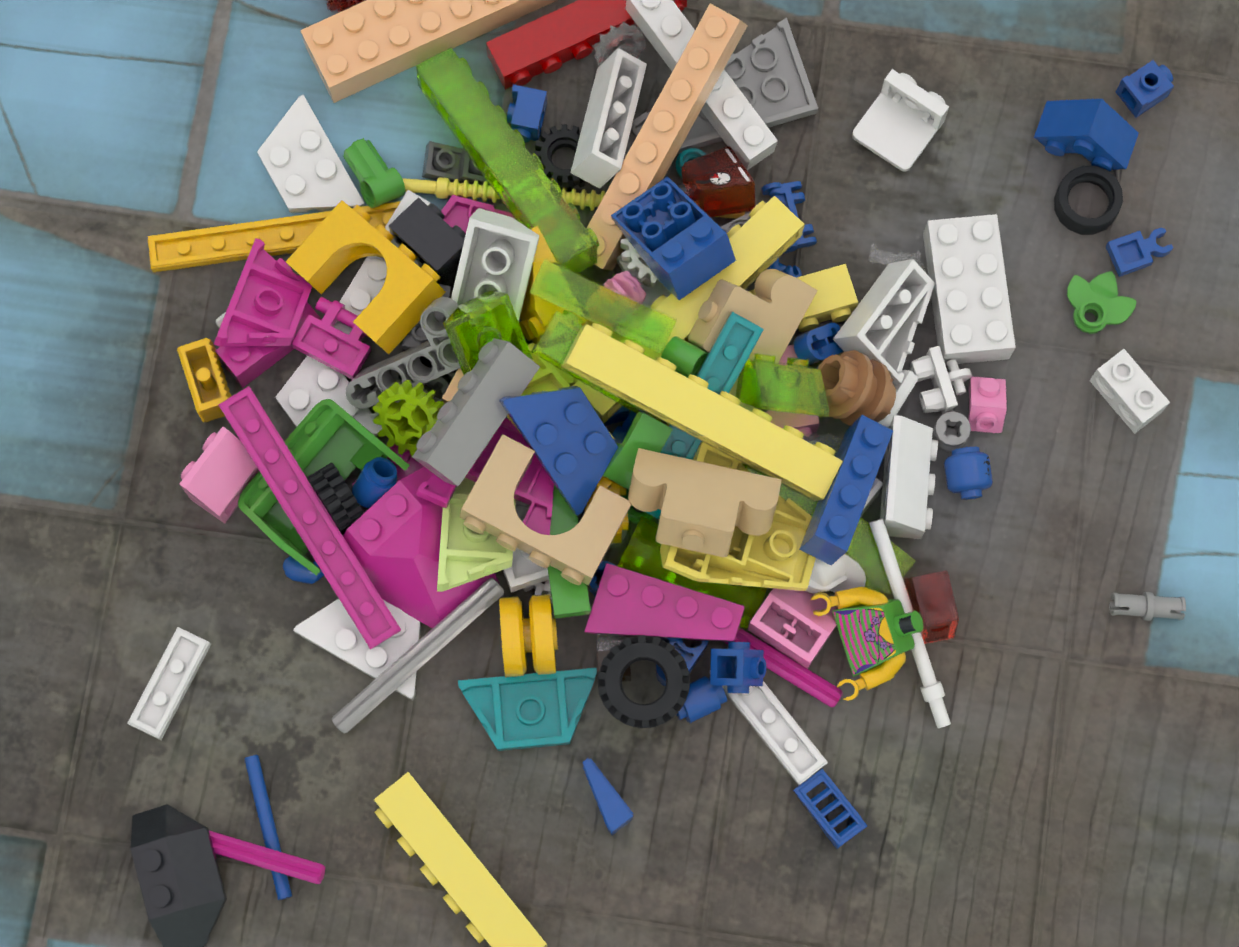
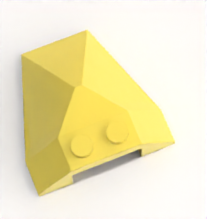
M703 441L700 443L693 458L695 461L750 472L742 465V462ZM779 495L772 526L766 534L759 536L749 535L741 531L738 526H735L727 557H719L661 544L662 567L698 582L805 591L808 588L816 558L799 549L812 516L790 498L785 500Z

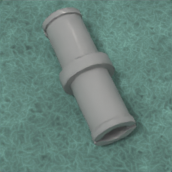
M1113 592L1110 596L1111 600H1114V602H1109V610L1112 616H1140L1142 620L1151 621L1153 617L1183 620L1185 614L1181 613V611H1186V600L1184 597L1154 596L1152 592H1144L1142 595Z

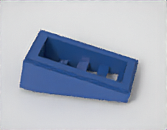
M587 758L582 762L583 770L608 832L612 836L633 820L634 813L593 760Z
M823 769L793 790L836 850L867 827V824ZM820 783H823L826 789L810 800L806 794ZM831 794L835 800L819 811L815 805ZM840 806L844 812L828 822L825 816ZM849 818L852 824L838 834L834 828Z

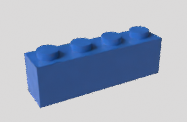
M861 415L846 430L836 455L843 462L824 500L818 501L799 550L831 566L848 551L893 430L864 415Z

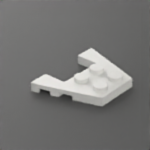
M339 321L333 326L347 335L352 331V328ZM309 356L303 360L276 395L278 403L296 427L317 403L325 399H331L375 436L382 429L381 425L373 423V419L379 413L375 412L372 414L368 408H356L347 400L345 393L349 381L346 377Z

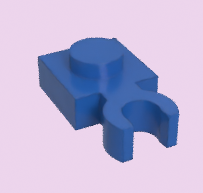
M1165 228L1155 229L1147 239H1143L1141 232L1137 231L1109 241L1105 247L1119 277L1151 266L1153 263L1151 255L1165 257L1172 251V244L1161 247L1156 243L1157 238L1165 235Z

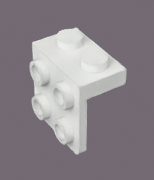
M892 69L884 79L881 93L854 128L852 137L891 165L906 172L912 167L944 123L949 106L945 104L944 99L937 93L927 92L917 86L916 81L908 74H899Z

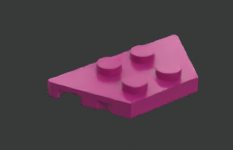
M255 238L214 342L216 346H290L312 286L303 277L295 274L282 258L276 261L264 250L265 243L258 238Z

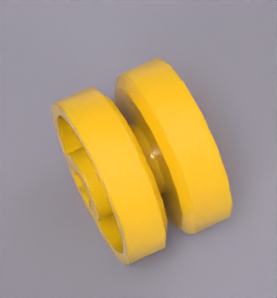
M550 594L532 595L529 600L530 618L525 619L523 617L522 601L518 596L500 598V626L505 677L524 676L527 671L526 653L531 652L534 670L538 675L556 673L555 650H558L556 619L552 617Z

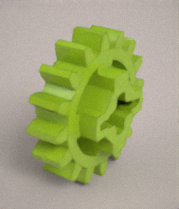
M405 380L401 385L395 382L377 397L379 402L373 406V410L379 413L373 419V423L382 426V429L377 433L378 436H387L389 438L387 442L389 448L394 444L399 446L398 453L400 455H403L407 450L410 451L411 456L414 455L417 451L416 446L423 434L432 429L438 420L437 414L440 408L445 404L443 401H434V390L425 393L423 391V383L421 382L414 388L410 380Z

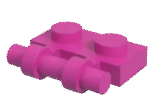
M320 297L315 309L324 313V317L322 320H319L309 314L292 341V348L353 379L371 352L370 346L361 342L366 334L353 323L358 316L346 310L344 304L336 300L331 302ZM339 321L352 328V331L347 335L334 328L335 323Z

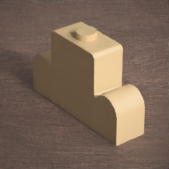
M766 269L760 273L755 282L756 295L728 281L719 280L709 299L700 307L698 319L688 336L690 343L709 353L731 312L764 329L729 394L741 400L739 406L751 412L818 291L798 278L776 269Z
M638 448L628 500L633 507L644 512L661 509L656 542L714 556L727 557L735 526H738L744 533L755 536L766 534L770 530L782 479Z

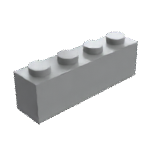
M494 338L492 342H488L481 349L478 355L479 360L472 371L467 372L458 383V391L452 400L441 407L437 414L438 420L430 431L422 435L417 443V451L412 458L444 482L456 486L461 484L508 415L499 400L506 396H521L540 368L539 365L509 341Z

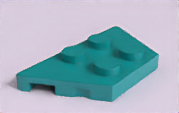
M597 668L556 671L554 674L538 675L537 673L516 677L500 676L458 680V686L498 751L567 745L571 743L597 677Z

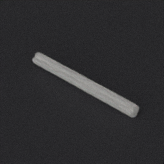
M489 578L332 717V721L338 730L343 733L350 731L504 594L500 584L495 579Z

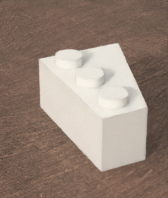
M914 259L889 263L833 340L844 352L856 350L868 356L870 360L874 359L886 365L891 378L894 379L892 383L894 385L901 384L904 377L902 369L907 354H911L915 343L912 342L917 324L923 321L935 282Z

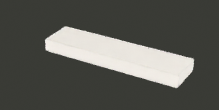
M764 681L763 686H749V693H727V686H722L730 700L798 786L828 763Z

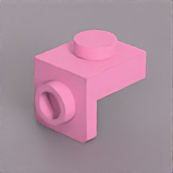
M971 377L969 382L968 415L971 431L1001 433L1007 410L1006 379Z

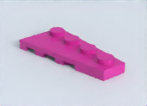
M606 563L584 632L590 634L646 635L658 638L734 642L745 606Z

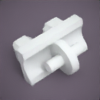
M940 346L929 348L926 356L912 361L910 370L919 377L917 382L932 379L934 389L920 392L919 394L923 412L942 411L943 415L946 412H952L953 408L958 406L952 385L956 395H962L966 393L963 382L970 379L972 375L968 368L959 369L956 359L946 362L949 370L948 373Z

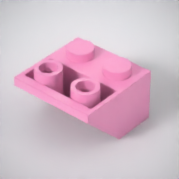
M222 427L218 433L214 432L207 438L202 447L204 452L196 462L191 461L185 467L181 474L182 481L180 486L194 503L225 524L238 507L240 494L259 470L242 442L229 430Z
M773 588L750 621L748 631L808 669L837 627L832 611L838 608L837 606L831 607L826 615L817 616L813 614V611L825 609L827 607L825 599L811 600V597L814 595L813 593Z

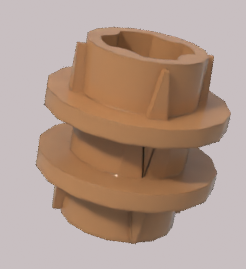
M856 350L846 351L841 355H831L818 365L819 367L813 379V391L823 413L834 419H840L849 426L861 415L879 422L891 413L890 411L896 399V388L892 383L894 379L891 378L886 365L874 359L870 360L868 356Z

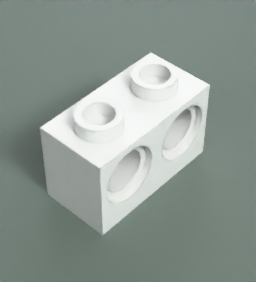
M1125 349L1099 367L1089 380L1134 434L1160 415L1170 403Z

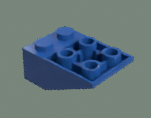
M668 176L611 215L612 220L654 275L678 300L684 298L736 261L727 233Z

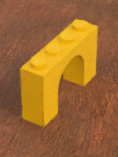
M341 200L287 259L286 263L322 295L352 262L368 256L384 258L387 266L384 285L377 296L358 315L353 323L387 354H390L420 321L425 309L434 300L442 297L446 291L437 283L441 277L430 266L424 263L420 268L414 262L418 257L403 243L397 248L391 243L395 237L381 224H378L376 228L369 224L372 217L359 205L356 204L352 209Z

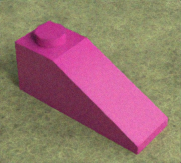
M306 302L293 340L309 314L322 320L308 302ZM292 344L290 346H220L215 351L223 365L240 386L244 388L294 350V348H292Z

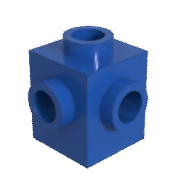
M728 642V649H711L710 685L727 686V693H749V686H763V678L766 674V661L763 658L764 650L750 649V642Z

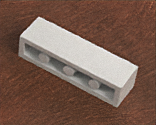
M617 48L597 68L570 172L599 189L622 168L647 66L646 63L620 48Z

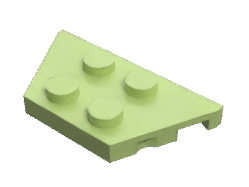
M464 478L461 484L456 487L447 508L443 507L437 591L439 592L512 567L513 551L496 542L497 537L484 531L483 534H479L463 524L465 520L460 518L461 508L476 483L467 478Z

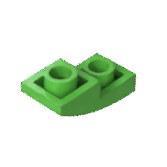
M638 412L622 444L616 443L618 448L602 476L629 490L638 448L660 453L673 429L643 412Z

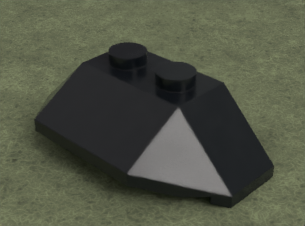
M168 804L133 815L130 849L148 919L163 947L206 946L210 938L209 935L227 900L208 827Z

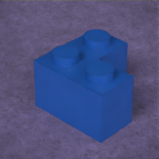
M1103 99L1056 100L1046 102L1034 138L1052 155L1064 156L1067 153H1078L1083 155L1091 163V166H1098L1110 172L1111 170L1127 169L1139 132Z

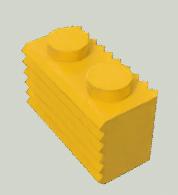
M208 338L177 348L196 411L203 422L224 417L225 415L218 404L232 397L223 373L224 370L221 367L222 364L215 351L216 348L211 339Z

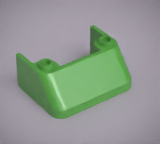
M325 399L317 403L284 441L306 478L331 462L335 465L344 481L356 467L362 471L367 462L377 457H389L405 471L410 466L331 399ZM259 471L240 494L238 500L240 510L280 549L317 576L321 570L305 555L308 552V548Z

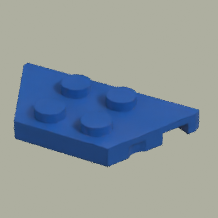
M572 386L559 388V390L539 391L529 395L501 398L499 401L530 448L535 451L534 454L573 513L578 516L584 510L618 448V445L580 387Z

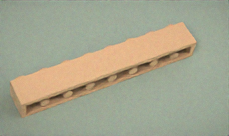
M709 4L627 153L621 170L616 173L577 244L574 253L601 269L613 271L617 263V257L624 251V249L620 248L621 239L626 237L612 220L611 215L663 180L748 25L713 4Z

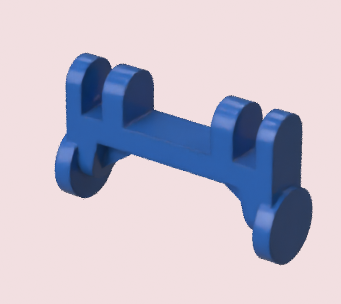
M800 181L784 184L773 182L761 188L763 195L776 196L796 217H798L795 204L806 200L803 192L792 194L793 191L802 188ZM804 225L802 236L783 254L817 244L816 237L804 238V236L814 232L813 225Z

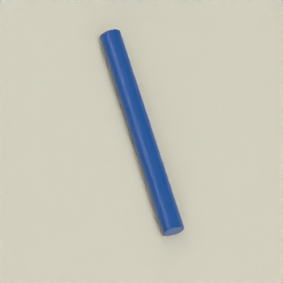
M259 755L246 757L244 760L265 847L282 852ZM271 871L278 900L292 897L288 876Z

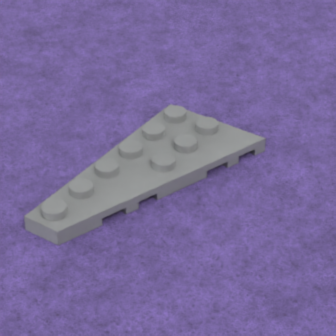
M787 17L777 23V26L766 34H761L753 39L750 45L738 53H732L724 69L768 128L818 113V106ZM700 111L677 154L690 148H700L723 141L702 111ZM645 112L633 120L624 159L650 112Z

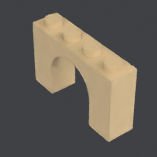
M502 434L461 508L460 518L465 520L463 524L476 533L483 534L486 531L497 537L496 542L508 550L515 551L518 548L528 553V558L543 568H548L550 565L562 571L561 576L573 584L581 585L583 582L589 586L629 511L630 501L599 486L581 521L571 530L558 535H544L529 529L516 513L514 493L529 468L535 451Z

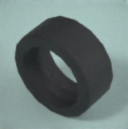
M1081 166L1071 170L1062 179L1054 197V210L1059 221L1068 230L1081 235H1094L1106 230L1115 221L1123 204V191L1117 178L1108 170L1098 166ZM1092 183L1099 186L1106 193L1108 207L1100 217L1086 218L1078 215L1071 209L1068 195L1076 184Z

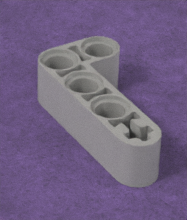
M440 297L434 300L422 313L420 319L422 330L428 341L361 370L346 387L345 394L350 404L360 409L369 408L379 402L377 397L395 382L401 385L405 380H410L414 388L419 382L427 383L465 365L476 350V340L458 304L448 297ZM434 311L443 313L447 323L439 322L434 316ZM450 343L458 344L462 348L463 354L460 355L453 352ZM420 356L428 358L432 362L433 368L424 366L420 361ZM389 370L399 372L402 381L394 379ZM376 381L377 385L372 389V391L369 388H366L373 385V383Z

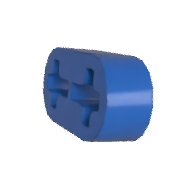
M829 323L797 336L794 340V350L798 359L805 365H812L831 355L842 353L843 350L833 340L841 327L836 323Z

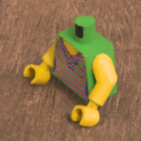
M867 587L836 591L834 596H828L824 592L815 593L811 600L823 598L827 602V607L822 610H814L813 614L823 616L830 611L831 607L837 606L838 609L832 612L853 676H860L855 681L844 679L839 682L837 688L845 683H851L855 688L854 694L843 700H854L858 696L859 690L865 688L868 691L894 678L906 662L905 652L914 648L915 643L912 634L923 630V619L919 612L905 613L900 600H888L883 593Z

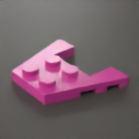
M504 419L465 478L474 482L477 481L502 434L530 448L522 434L509 419ZM535 454L514 493V499L530 505L523 523L537 533L550 535L554 483ZM433 474L419 486L417 496L447 508L457 486L444 482Z

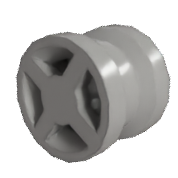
M955 411L946 412L941 415L932 433L933 439L938 440V448L946 452L962 448L970 435V423L967 417Z

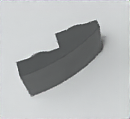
M429 141L425 150L422 177L437 180L439 177L449 178L450 182L458 179L459 183H464V180H468L469 184H473L477 180L479 185H483L484 181H487L488 185L492 186L496 180L499 152L468 144L463 148Z

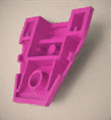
M422 467L399 480L346 530L343 537L381 598L430 628H434L489 578L495 579L498 583L499 580L496 573L443 592L437 591L443 507L417 496L419 486L434 474L426 467Z

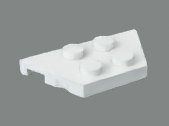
M299 96L257 151L289 212L302 213L309 210H318L320 212L332 211L341 200L351 208H354L356 204L360 207L365 206L305 96Z
M337 599L296 625L293 631L376 679L420 640L421 622L383 600L401 628V631L373 649H370L343 604ZM417 671L395 690L412 701L416 696Z

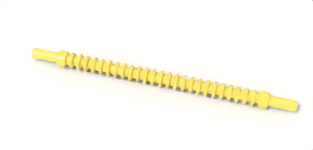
M442 177L437 178V181L402 178L405 192L410 190L413 193L436 194L438 199H448L449 196L456 195L463 198L472 197L475 201H477V198H482L483 202L490 198L493 203H496L497 199H501L503 204L507 200H511L513 205L517 201H521L522 205H525L526 202H531L532 206L539 202L542 207H545L546 203H550L552 208L556 204H560L562 209L565 208V205H570L571 209H574L575 206H580L581 210L588 206L593 211L595 207L599 206L605 195V191H601V194H596L595 190L588 194L585 189L578 193L575 188L571 192H567L565 187L562 188V191H557L556 187H553L552 190H547L546 186L539 190L536 185L529 189L526 184L522 188H518L516 183L513 184V187H508L507 183H504L503 186H498V183L494 182L490 186L487 181H484L483 185H479L477 180L473 184H469L468 180H464V183H459L458 179L450 182L449 178ZM703 198L695 202L709 217L737 219L745 215V206L711 203L710 199Z

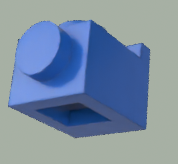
M1152 60L1130 76L1127 75L1122 78L1116 93L1135 118H1137L1169 96L1174 87L1171 83L1173 82V75L1165 65L1158 66ZM1146 79H1147V81L1151 84V86L1148 85V84H1146V82H1145Z
M513 84V103L509 104L506 123L511 124L510 137L515 141L524 143L530 140L539 141L548 105L547 91Z

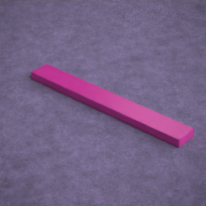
M250 386L218 404L369 648L373 649L400 632L401 628Z

